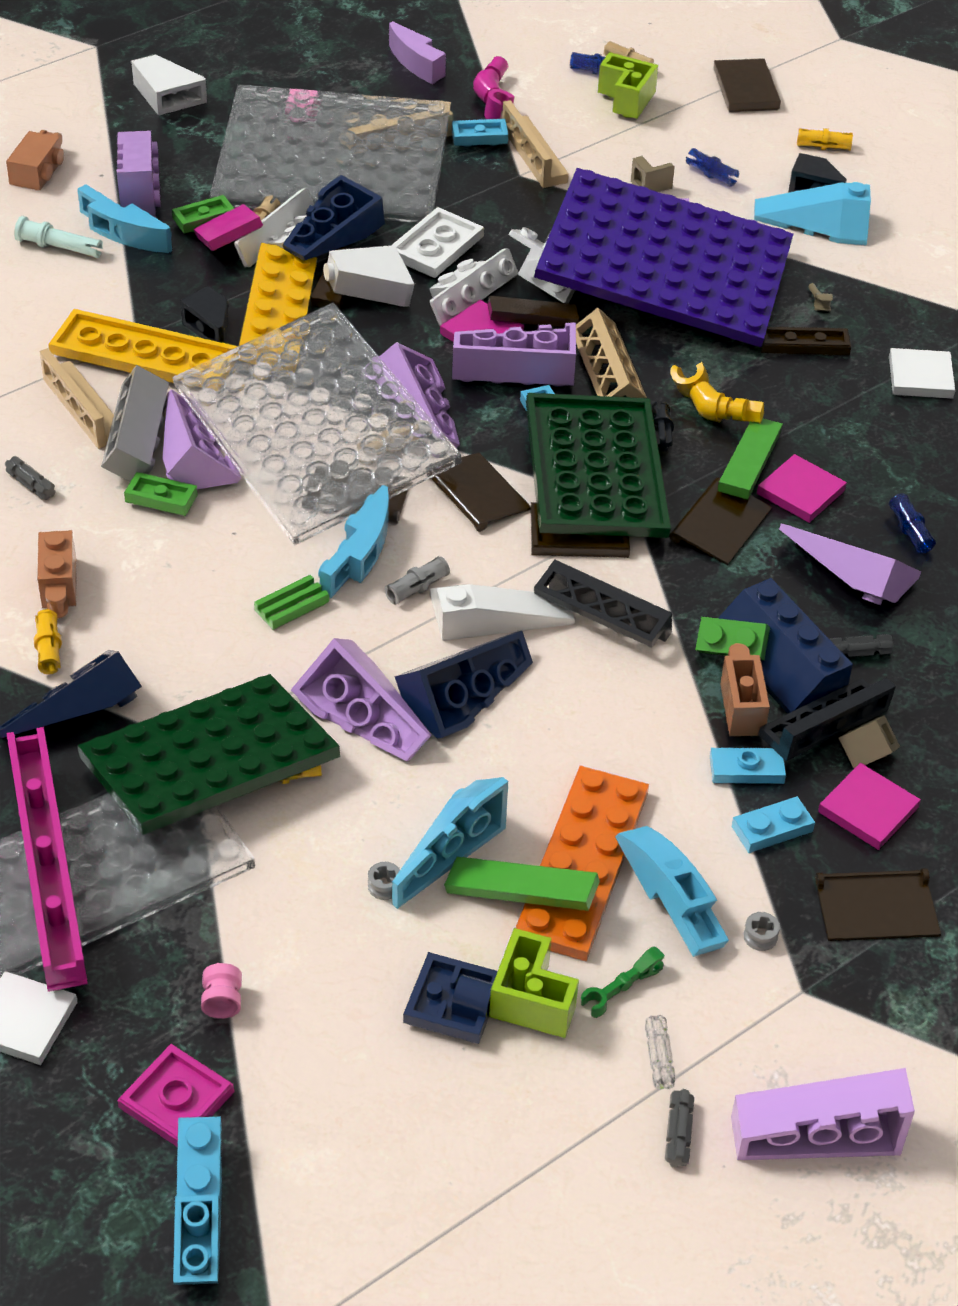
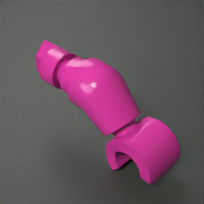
M500 56L494 57L486 68L476 75L473 82L475 94L486 104L484 112L486 119H500L501 112L503 111V101L511 100L514 103L515 97L499 87V81L508 69L507 61Z

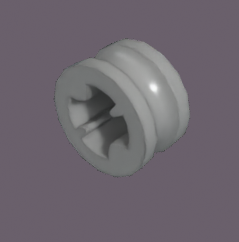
M390 862L374 864L368 871V890L370 894L380 900L392 899V881L400 871L399 867ZM380 878H386L390 883L383 884Z
M766 912L751 914L745 923L744 940L746 944L758 951L772 949L777 943L780 931V924L777 918ZM758 928L766 929L765 935L758 934Z

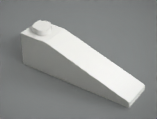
M473 584L430 588V596L442 641L575 624L573 611L534 594L532 591Z

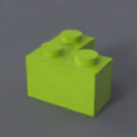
M609 52L600 64L598 93L614 98L613 113L637 119L656 93L658 65Z
M514 928L491 988L489 1017L566 1038L576 1008L579 979L547 971L550 962L552 938Z

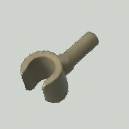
M814 283L809 284L808 288L814 296V310L831 311L830 304L833 295L821 293Z

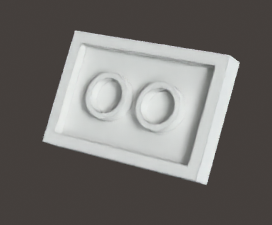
M437 207L391 246L396 245L406 266L436 278L484 237V227Z

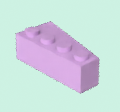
M151 131L118 132L117 179L120 206L124 208L133 203L156 218L155 207H161L157 141L152 142Z
M576 322L565 323V329H552L551 324L539 325L538 331L525 332L521 327H510L501 334H497L494 329L454 332L452 379L464 382H472L474 380L491 381L497 384L514 382L524 385L551 384L556 387L574 386Z
M906 1068L735 1095L731 1121L737 1160L901 1155L915 1112Z

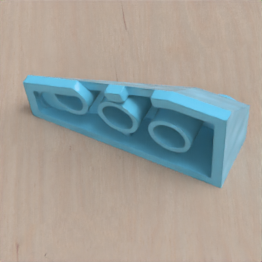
M842 182L755 199L754 220L785 229L791 226L799 227L805 230L804 234L813 236L815 232L830 236L829 241L836 243L867 245L871 205L870 185L860 182Z
M504 777L476 780L466 788L457 790L452 795L392 881L393 906L397 909L451 870L457 856L467 858L506 829L509 781Z

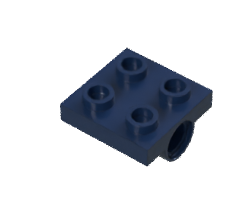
M428 952L403 1013V1023L479 1044L489 1019L491 988L498 971Z

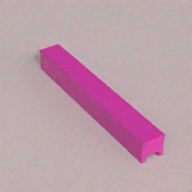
M44 727L36 728V735L15 738L14 732L7 733L43 969L47 989L50 992L86 985L88 982Z

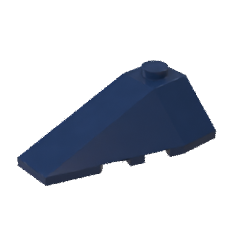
M343 175L338 176L320 190L318 200L314 206L310 205L306 210L307 216L294 227L283 243V249L305 261L366 239L385 224L383 197Z
M521 630L394 677L401 697L427 730L437 739L469 727L475 721L474 717L483 708L489 707L495 701L494 698L505 687H509L533 661L523 631Z
M107 650L70 675L73 679L72 682L69 684L64 682L52 688L42 697L44 701L39 704L37 702L32 703L0 726V737H7V733L14 732L15 735L113 707L116 704L121 708L137 697L135 691L141 688L142 685L119 651Z

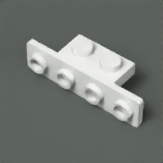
M307 188L299 190L261 220L262 228L234 242L244 267H251L256 263L261 242L283 248V243L294 227L307 216L306 210L310 205L314 206Z
M525 227L522 230L511 229L509 236L531 248L518 275L561 302L569 303L575 290L534 278L537 264L545 247L543 242L536 239L538 234Z
M508 248L502 249L486 261L474 262L473 259L465 260L457 265V270L446 273L438 278L439 282L429 290L433 297L430 300V305L439 326L477 301L483 300L518 274L517 267Z

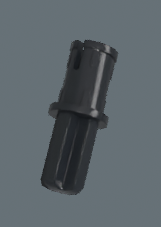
M660 401L661 409H658L657 402H654L651 408L658 448H661V451L665 452L668 450L667 447L673 445L672 432L674 430V422L670 418L669 405L664 401Z

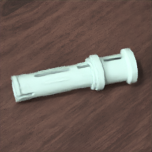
M20 216L15 225L14 236L19 242L28 240L37 243L42 248L52 245L93 256L94 258H99L102 253L97 251V249L91 248L103 249L102 240L54 229L53 225L49 222L41 224L30 221L26 216Z

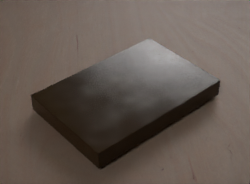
M765 58L714 60L713 69L729 112L780 109L781 100Z
M531 502V555L629 558V536L539 533L536 502Z

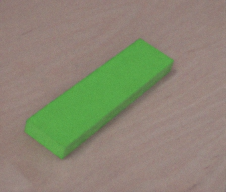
M764 418L761 423H749L719 481L717 491L749 499L781 434L782 423Z
M457 856L444 886L448 894L589 911L600 880L598 873Z

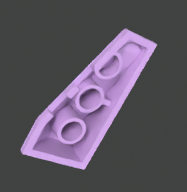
M396 342L370 364L375 374V383L438 442L454 449L458 448L460 442L454 420L446 413V410L450 408V404L441 394L445 390V385L433 359Z

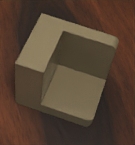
M643 156L635 157L632 159L631 182L633 185L644 186L656 192L671 189L673 187L675 166L672 163L652 167Z
M885 715L850 730L839 737L853 768L859 763L867 765L893 753L900 747Z

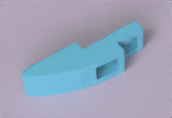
M87 184L77 189L80 212L89 218L90 229L112 241L142 250L162 253L172 251V233L167 224L133 203L123 208Z
M382 485L374 494H370L356 514L349 516L344 527L346 539L341 542L332 558L325 560L320 566L318 572L320 585L322 586V591L326 590L329 593V598H332L349 578L361 583L378 560L384 546L388 528L389 496L387 486Z
M649 826L618 833L615 838L649 899L652 900L660 897L692 956L723 948L729 939L711 909L717 899L689 859L671 841Z
M221 1117L178 1118L174 1285L218 1283L222 1199Z

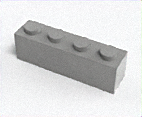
M138 365L134 367L121 385L101 465L102 468L131 482L136 472L144 474L151 472L156 460L152 456L160 442V437L157 434L165 420L162 412L166 408L168 381Z

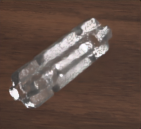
M650 1015L646 1018L645 1031L646 1037L649 1040L647 1045L650 1065L653 1070V1085L659 1090L671 1089L675 1086L676 1075L675 1069L672 1066L673 1056L670 1037L667 1033V1019L663 1015Z

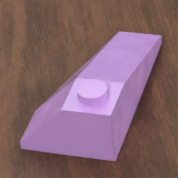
M172 389L167 393L163 462L167 471V477L170 480L196 485L197 489L238 483L241 475L236 463L231 456L226 455L224 457L220 449L223 444L208 431L210 426L196 405Z
M782 523L780 525V531L850 587L863 592L862 599L871 603L881 605L883 600L896 603L920 577L921 571L896 559Z
M334 638L291 689L314 715L327 719L341 726L342 729L367 739L371 744L405 761H410L431 736L427 728L378 666L353 640Z

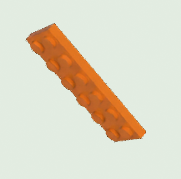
M579 766L540 866L598 873L600 882L590 909L586 911L525 903L515 928L552 938V952L587 961L625 858V854L615 837L618 833L636 828L648 795L649 784Z

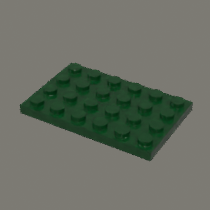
M527 393L526 410L539 533L669 538L671 525L650 398Z
M271 674L236 687L227 688L220 693L201 700H195L177 709L160 713L158 716L142 722L130 724L107 735L95 737L88 742L78 745V752L81 760L139 832L144 835L339 758L340 746Z

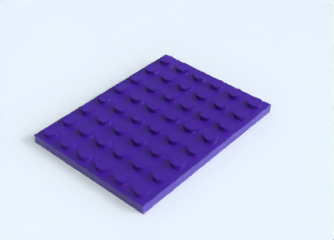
M576 168L537 264L534 278L761 347L794 233L787 232L781 228L767 226L755 220L731 215L726 211L708 208L699 203L685 201L673 195L649 190L644 186L626 183L618 178H610L591 170Z

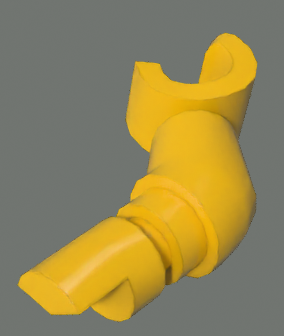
M702 362L696 365L697 372L690 378H685L680 367L676 365L671 367V376L679 392L683 396L691 397L698 414L703 418L714 422H721L722 419L729 420L732 416V419L735 421L761 423L764 415V402L750 401L743 398H736L733 401L732 397H725L724 393L717 392L709 384V376Z

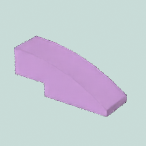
M393 21L389 23V47L402 65L430 84H434L445 76L446 53L432 47V39Z

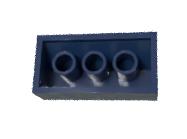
M772 578L743 589L718 617V619L763 623L770 626L765 660H761L767 692L787 714L849 684L853 664Z

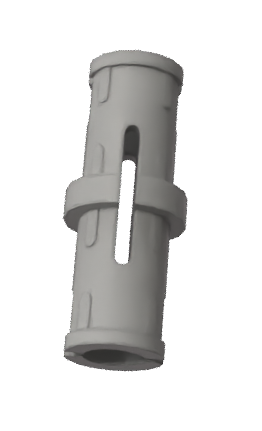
M437 556L434 560L419 568L413 567L409 569L407 575L385 586L387 598L391 603L399 604L400 601L416 592L423 593L428 589V585L449 575L450 568L447 561L443 557Z

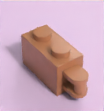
M41 130L39 133L28 131L6 160L9 184L41 190L45 183L51 179L56 168L63 162L64 151L61 149L62 134L58 132L51 133L47 130Z
M72 530L38 532L37 580L42 608L54 611L57 614V618L66 616L69 606H76V552Z
M736 643L729 647L728 656L724 657L720 683L729 736H759L760 727L767 724L770 709L760 655H750V650L746 645Z

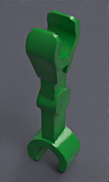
M655 946L649 948L633 965L632 969L620 973L613 982L603 989L591 987L584 990L581 995V1005L584 1006L591 1000L600 1002L592 1007L591 1016L594 1018L602 1016L606 1011L609 999L621 991L628 990L636 980L659 973L664 967V963L661 960L664 959L665 955Z

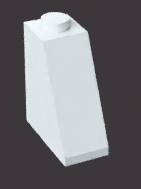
M158 55L131 61L133 83L158 116L207 103L206 79L203 76Z
M396 245L329 251L328 262L324 264L323 272L325 280L330 282L334 293L403 307L410 305L414 282Z

